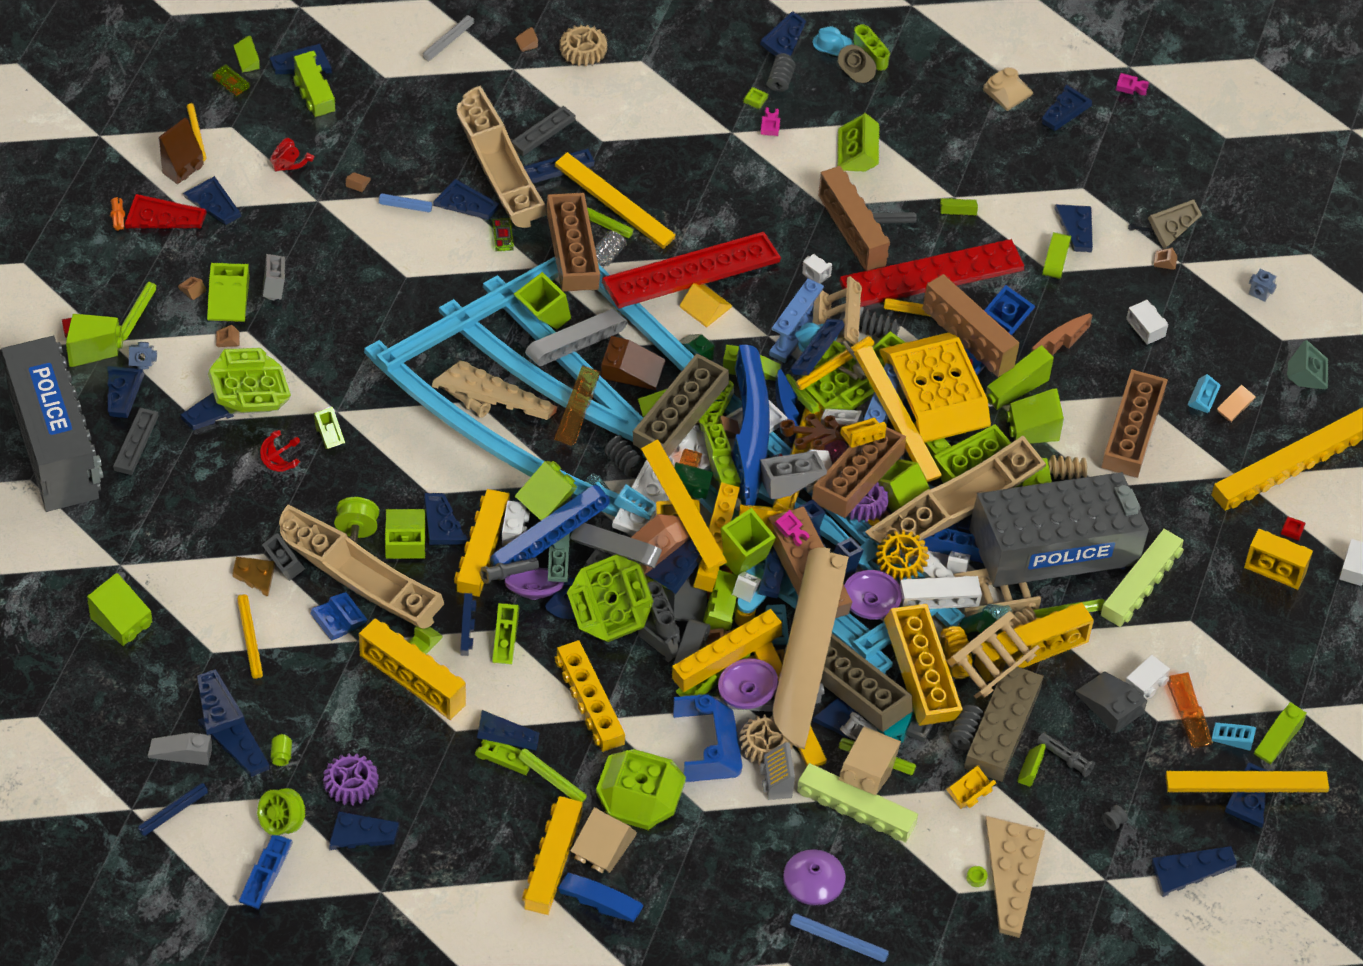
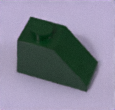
M690 334L679 341L694 356L697 353L711 361L713 360L714 345L702 334Z

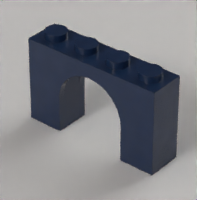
M810 500L798 508L804 506L821 539L820 526L825 511L814 500ZM851 537L838 543L834 550L835 554L849 557L843 581L844 585L849 577L855 574L863 553V549Z

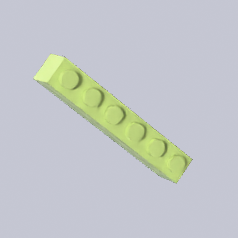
M1163 529L1103 604L1101 616L1119 627L1125 621L1128 623L1133 616L1135 608L1138 610L1144 601L1143 598L1151 594L1154 584H1159L1164 576L1163 573L1171 569L1174 563L1173 560L1175 558L1178 559L1182 555L1184 540Z
M809 763L798 780L797 792L802 796L814 799L823 806L831 807L842 815L846 814L859 823H865L876 831L890 835L895 840H901L906 843L917 825L918 813L877 794L873 795L842 782L838 776Z

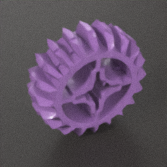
M877 482L846 517L850 516L851 520L858 519V522L860 520L867 522L869 519L874 521L876 517L880 518L888 506V492L884 491L883 486H879Z
M348 753L347 757L340 755L339 760L333 758L332 764L328 763L327 769L324 771L323 784L325 785V791L329 792L330 798L335 797L336 802L342 800L344 805L347 802H351L353 806L355 801L361 804L363 798L368 800L369 794L374 795L375 789L378 786L377 769L373 766L371 760H366L365 756L359 758L357 753L354 757L350 753ZM361 772L367 777L366 780L360 776ZM335 778L339 779V782L342 783L341 786L335 782Z

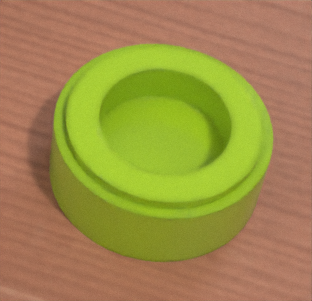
M973 866L968 870L967 882L971 886L982 887L986 884L988 873L983 867Z

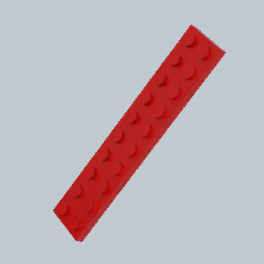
M761 232L602 278V284L619 309L691 288L693 283L702 285L780 262L781 256L767 235Z
M1012 239L841 276L840 283L843 289L847 288V277L850 276L860 283L862 288L860 307L885 302L886 298L898 299L925 293L927 284L943 274L957 286L1024 271V264Z

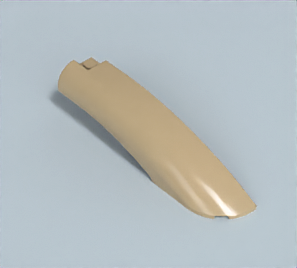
M481 86L468 91L463 96L461 103L457 105L458 118L491 186L512 222L521 228L531 227L530 221L547 215L545 203L526 173L506 132L505 125Z
M1021 436L965 473L931 490H926L865 531V533L881 545L882 538L888 540V534L893 537L895 530L899 535L902 534L903 529L906 535L912 531L913 537L919 535L920 540H923L970 516L973 513L977 493L1015 488L1046 467V463L1027 439Z
M287 505L282 512L279 525L283 540L316 567L372 603L422 629L428 628L434 623L432 617L445 604L440 593L393 569L347 537V534L290 505Z
M814 548L808 553L773 704L775 726L778 727L783 738L801 749H805L849 558L831 553L830 548Z

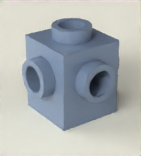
M1260 269L1256 275H1252L1249 284H1251L1249 295L1265 302L1277 287V284H1275L1277 276Z
M138 342V345L129 346V366H137V369H149V366L157 362V350H154V346L149 345V342Z

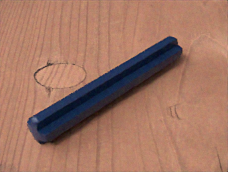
M200 783L138 825L139 833L145 836L207 794V787Z

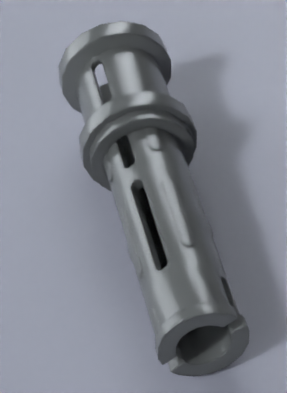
M535 557L510 564L497 563L492 567H481L480 575L482 581L487 584L496 579L504 580L509 575L538 570L539 563Z
M1045 732L1037 740L1038 744H1045L1046 749L1065 760L1068 767L1075 768L1081 772L1083 777H1087L1095 766L1094 761H1088L1081 756L1080 752L1071 751Z

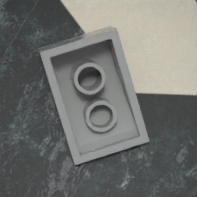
M817 451L760 459L761 481L771 499L791 496L827 474V470Z

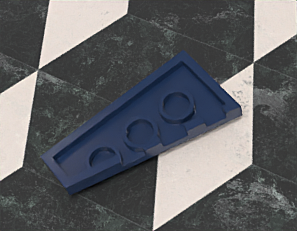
M217 670L197 675L207 735L244 723V715Z
M203 717L198 720V724L206 729ZM245 722L210 734L251 777L270 769L269 763Z
M1231 846L1152 859V865L1162 897L1169 895L1170 892L1175 890L1180 891L1192 883L1202 882L1207 877H1214L1232 870L1237 865Z

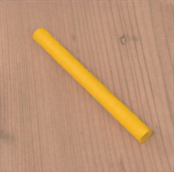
M188 104L187 110L192 130L203 152V161H205L207 157L193 104Z

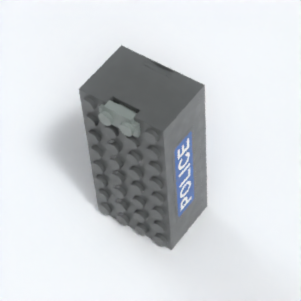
M53 335L1 348L9 396L46 512L99 499L98 491L101 490L100 478H103L100 467L102 464L100 456L96 455L94 444L91 445V435L89 429L85 427L87 425L84 414L82 415L80 412L82 409L80 401L76 399L75 386L70 383L72 378L70 371H67L65 356L60 354L63 353L61 343L56 342Z
M1123 472L977 493L969 526L970 533L975 537V545L979 548L980 557L985 569L988 571L993 587L1134 566L1141 558L1149 530L1140 511L1137 498L1133 490L1130 489Z

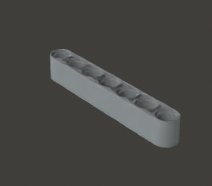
M610 309L532 342L527 347L525 353L538 366H543L620 333L625 329L628 321L615 309Z
M583 523L573 530L570 536L571 540L612 555L618 554L651 568H655L662 549L649 543L587 523Z

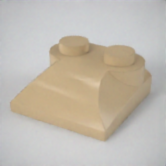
M1011 67L1004 68L991 76L983 88L984 92L1007 111L1033 95L1030 88L1018 77V71Z

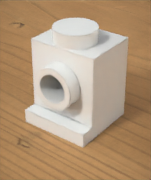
M814 254L806 257L803 261L802 274L809 279L821 284L831 276L832 264L830 262L826 264L823 259L818 258Z

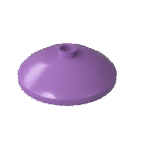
M546 568L509 575L505 578V585L509 590L532 600L555 594L564 585V582L548 581V569Z
M864 570L857 572L849 577L844 585L852 600L850 610L863 618H885L890 609L899 608L902 601V593L898 582L890 575L881 571Z
M742 659L734 662L722 672L718 688L721 697L729 705L740 709H752L764 705L775 695L778 677L774 668L767 662L759 659Z
M805 850L797 853L787 862L784 869V884L791 896L798 901L809 905H822L833 901L840 895L845 884V871L842 864L833 855L821 850Z

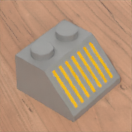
M789 742L766 753L763 763H760V773L765 776V780L762 782L763 792H767L768 800L792 798L795 775Z

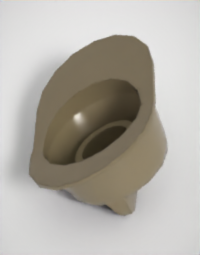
M851 44L845 46L839 52V65L853 80L864 83L874 77L876 73L875 62L861 47Z

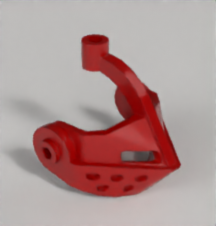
M285 138L274 150L270 161L275 172L303 167L308 161L312 162L314 155L306 153L302 161L294 164L299 156V150L295 147L294 141L291 138Z
M280 430L270 433V436L264 440L260 450L262 463L269 469L277 472H283L290 468L293 469L300 463L297 458L291 462L284 461L279 455L289 447H295L300 443V439L295 437L290 440L289 444L277 451L274 446V439L281 435Z

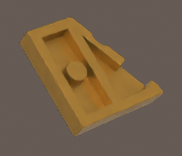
M236 557L233 577L245 582L251 588L255 587L261 590L263 595L269 596L275 562Z

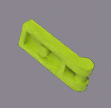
M482 740V746L475 752L478 758L490 760L527 775L531 767L518 758L522 750L507 744Z

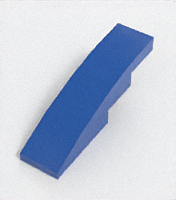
M779 369L775 380L777 407L788 419L794 421L795 426H798L799 412L795 407L797 395L783 371ZM797 433L788 437L791 443L794 442Z
M272 835L257 865L255 864L239 903L259 909L293 844L291 839Z
M571 873L566 875L558 887L561 894L576 897L581 904L596 907L599 913L634 922L643 908L642 903L617 890Z

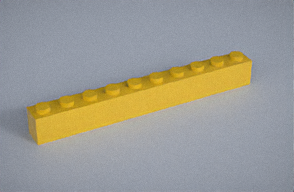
M1363 407L1215 483L1211 494L1212 497L1225 511L1230 508H1236L1240 503L1253 499L1255 495L1267 492L1272 486L1282 484L1286 479L1297 476L1305 469H1311L1315 464L1328 460L1330 456L1336 453L1340 454L1351 445H1357L1363 440Z

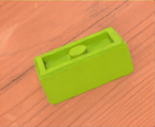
M251 36L244 38L234 45L242 72L260 69L259 58Z
M941 198L940 200L941 214L977 215V200Z
M1040 744L1029 750L1018 777V783L1029 787L1033 785L1044 756L1045 744Z

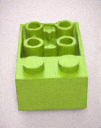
M211 263L207 320L245 322L250 279L248 264Z
M386 509V559L425 558V509Z

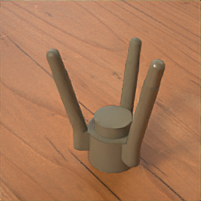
M843 341V345L857 363L853 366L854 373L842 366L838 367V369L850 375L855 381L859 378L862 381L867 379L851 348L853 345Z

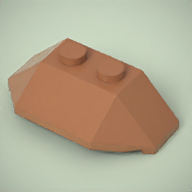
M657 514L630 538L662 549L656 563L658 565L691 537L679 516ZM641 564L645 578H647L646 573L653 568Z

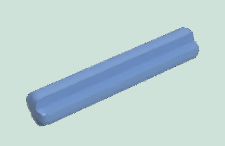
M380 194L379 204L423 212H431L433 205L430 201L388 194Z

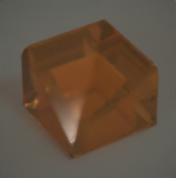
M684 449L679 463L699 468L702 453Z

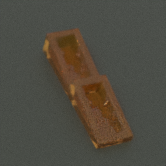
M584 365L581 367L554 440L570 446L576 443L586 410L590 406L600 375L599 371Z
M1189 672L1169 676L1167 684L1192 748L1212 745L1202 706L1198 705Z

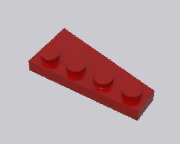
M136 194L125 222V228H201L206 216V209Z

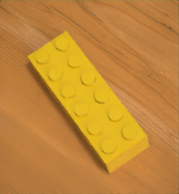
M1082 602L1076 605L1072 604L1066 609L1054 611L1048 616L1036 618L1028 624H1021L1015 627L1014 631L1029 650L1037 645L1040 647L1034 652L1037 655L1028 663L1024 660L1017 667H1027L1088 643L1094 620ZM1005 631L996 636L1015 661L1023 656L1022 652ZM985 640L981 644L983 646L982 650L1002 673L1006 664L1005 660L993 645ZM976 655L974 665L985 683L994 680V676Z
M921 604L891 608L884 618V622L907 692L912 695V707L918 725L954 721L963 709L928 605Z
M374 619L359 633L361 657L447 719L451 720L466 706L465 681L461 677L452 674L446 666L438 664L432 656L424 654L415 644H410L401 634L389 629L386 623Z

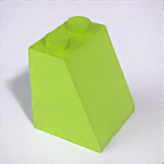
M543 272L514 293V296L536 318L555 329L560 328L571 319L566 294Z
M73 314L66 341L69 366L74 367L118 356L119 348L122 349L123 337H121L122 326L119 325L118 318Z
M1057 388L1010 403L1009 411H1006L1007 422H1010L1009 433L1014 441L1021 436H1024L1029 443L1055 442L1060 440L1064 416Z
M898 459L878 481L879 486H883L884 491L888 492L887 507L892 513L926 490H930L918 462Z
M544 461L515 495L541 521L565 505L577 489V486L574 484L575 480L568 474L564 475L560 471L561 467L554 461Z
M752 508L721 527L723 553L727 561L725 564L738 577L742 572H746L766 559L776 537Z
M118 573L114 574L87 596L91 620L123 646L134 640L137 634L147 629L152 623L151 610Z

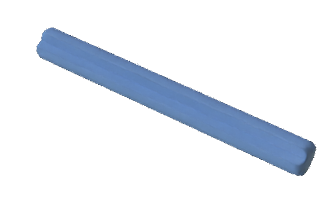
M794 914L792 916V926L882 962H885L888 957V950L801 915Z

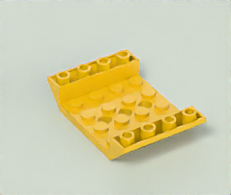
M944 333L879 350L884 363L892 365L916 418L915 427L924 443L991 426L988 399L959 337L951 333ZM951 372L959 373L960 376L954 377ZM939 376L942 378V381H936L933 377ZM921 380L925 385H919L916 381Z

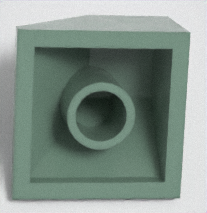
M1305 340L1288 361L1287 376L1289 380L1299 387L1327 389L1328 358L1310 342Z

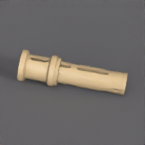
M439 386L440 388L448 392L449 388ZM448 392L462 401L468 410L472 409L480 418L485 417L491 408L490 403L469 398L466 396V393Z

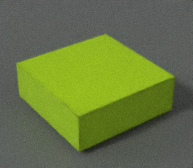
M752 87L745 96L744 103L760 109L767 100L768 94Z

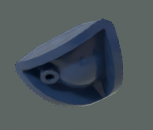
M569 578L545 605L546 609L553 615L564 619H576L567 594L575 578Z

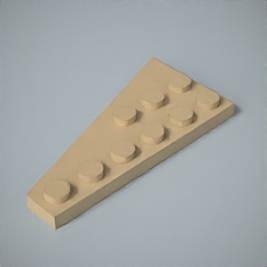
M461 360L433 380L432 387L437 389L439 386L449 388L448 392H463L469 398L496 405L497 402L507 405V409L519 408L525 414L545 420L553 416L557 410V406L551 404V402L542 400L533 393L519 389L518 386L509 384L501 378L494 377L486 373L485 370L471 366L468 362Z
M986 816L985 823L988 833L987 838L995 888L999 933L1020 938L1045 830Z

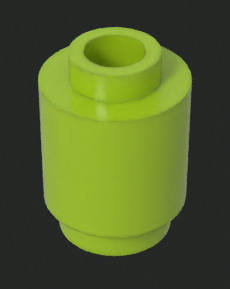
M280 734L272 739L271 759L273 764L277 766L287 765L291 760L292 740L287 735Z

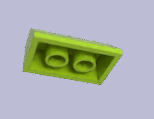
M864 113L838 128V166H841L843 171L866 172L879 164V123Z

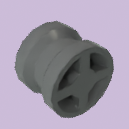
M1114 805L1111 807L1110 812H1105L1102 815V820L1110 830L1115 831L1119 828L1120 824L1127 822L1128 817L1120 806Z

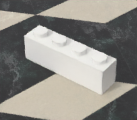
M978 576L909 578L900 581L902 593L901 607L927 604L929 609L979 607L982 597Z

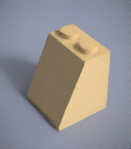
M864 726L843 764L839 780L876 795L891 775L901 741Z
M594 808L571 852L575 854L574 859L584 864L586 861L592 863V868L600 873H603L604 870L610 873L637 832L629 825Z

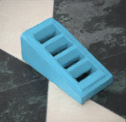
M627 484L613 503L648 520L656 510L655 502ZM646 506L650 508L648 512L644 510Z
M784 604L767 605L765 612L771 609L782 621V635L784 636L778 637L771 642L773 646L787 645L789 637L786 607Z
M1215 723L1211 741L1250 751L1256 727ZM1220 730L1224 731L1223 736H1219ZM1228 732L1231 733V737L1227 736Z

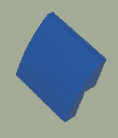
M346 592L330 597L328 603L312 608L310 613L331 641L352 632L367 621V618Z

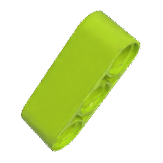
M861 24L856 26L853 39L854 45L861 47L873 59L877 70H885L889 63V50L867 25Z
M1053 232L1042 275L1061 279L1071 236Z

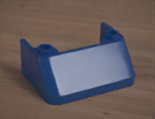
M710 695L674 697L673 718L713 714L718 745L708 746L704 750V760L684 762L683 774L686 777V782L736 778L742 773L743 765L734 712L730 707Z

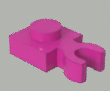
M1120 73L1116 90L1129 94L1137 91L1140 95H1146L1149 82L1137 81L1138 77Z
M766 108L765 117H762L761 135H779L780 118H778V109H776L775 113H770L769 108Z
M790 510L774 523L786 538L792 536L794 544L798 547L802 544L799 537H803L805 541L810 537L806 531L800 529L803 524Z

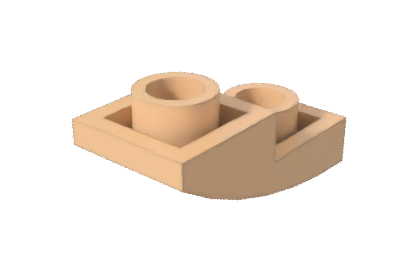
M1241 385L1217 408V411L1229 422H1232L1251 404L1256 396Z

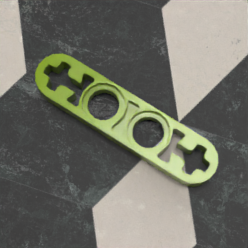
M729 381V384L716 398V400L722 399L724 401H714L699 419V428L702 432L703 425L719 424L720 416H723L734 394L733 382Z

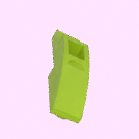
M703 425L706 450L715 481H718L719 484L722 482L740 487L741 481L731 457L732 449L723 425Z

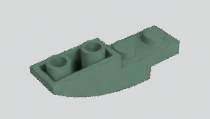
M570 533L549 547L548 581L567 582Z

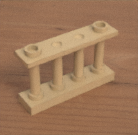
M851 276L847 277V288L831 295L822 290L814 301L813 323L817 325L823 324L827 319H831L832 316L845 311V318L841 319L845 324L844 333L838 335L835 340L836 342L840 343L847 340L852 345L858 343L862 291L860 283ZM846 296V303L831 309L833 301Z
M987 569L953 574L955 577L978 576L980 588L986 605L965 608V618L982 611L990 612L993 617H1000L1008 611L1015 613L1017 611L1020 612L1023 608L1026 609L1028 606L1032 610L1039 609L1041 597H1031L1027 582L1019 583L1024 599L1013 600L1008 585L1000 586L1005 602L994 604L988 587L992 583Z
M1011 611L1004 614L947 660L951 667L956 663L959 666L961 665L980 688V691L974 695L975 698L981 695L985 698L993 691L991 687L1024 660L1028 663L1037 656L1034 652L1040 647L1037 645L1029 650L1010 626V620L1015 617ZM999 629L1005 631L1022 652L1023 656L1017 661L1012 658L997 639L995 632ZM985 640L993 645L1009 665L1002 673L982 650L983 646L981 644ZM970 652L976 654L995 679L989 684L983 681L968 662L969 658L967 655Z

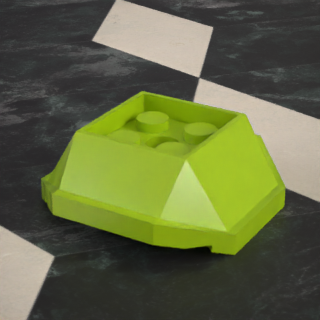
M833 341L813 370L847 350L846 347L839 342ZM853 358L841 366L854 373L853 366L857 361ZM838 368L804 389L819 404L823 412L825 409L854 410L871 400L874 395V390L868 379L862 381L859 378L855 381L850 375Z
M262 348L224 349L208 371L216 403L223 405L230 414L279 410L289 401L291 396L282 366L267 356Z
M618 554L580 569L572 586L567 591L579 629L606 642L644 628L653 604V598L641 564ZM617 595L616 601L610 603L611 596Z
M636 749L626 750L608 756L596 788V793L605 808L606 814L625 824L649 830L656 826L657 823L674 815L686 782V777L671 759Z

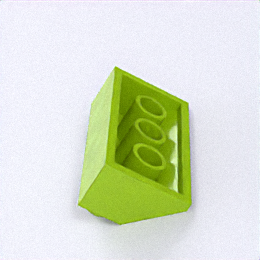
M994 424L934 455V462L942 474V483L944 484L972 469L1011 444V442Z

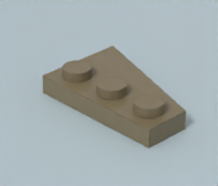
M1191 200L1150 215L1148 220L1162 248L1165 249L1202 214L1195 200Z

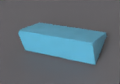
M1208 374L1199 378L1188 406L1206 413L1210 412L1221 385Z

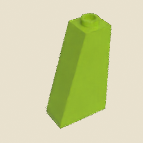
M1042 345L1018 362L1014 368L987 386L986 397L988 403L998 410L1049 381L1054 357Z

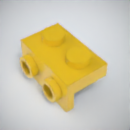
M871 418L841 427L840 434L848 445L853 448L885 438L887 425L885 422L879 423L876 418Z
M977 765L946 790L960 809L966 806L971 808L979 802L977 799L979 796L985 797L993 791L991 787L996 782L995 780L989 781Z

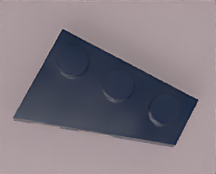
M1055 204V211L1060 216V222L1067 232L1066 235L1071 236L1070 244L1073 251L1092 252L1091 206Z
M339 812L329 844V850H337V847L347 846L348 848H356L358 845L380 846L394 844L399 823Z

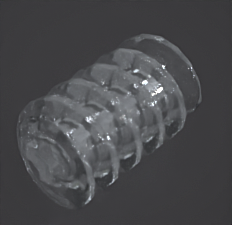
M609 231L595 246L597 261L602 268L609 266L615 257L618 256L619 252L627 245L622 235L615 231Z

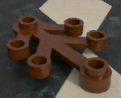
M807 415V425L814 426V428L795 426L794 421L790 419L783 420L780 423L781 433L786 437H790L794 433L810 434L795 440V448L797 450H804L807 447V443L813 441L814 450H824L826 444L835 440L846 441L840 434L841 427L848 425L838 424L832 415L824 418L825 426L817 419V415Z

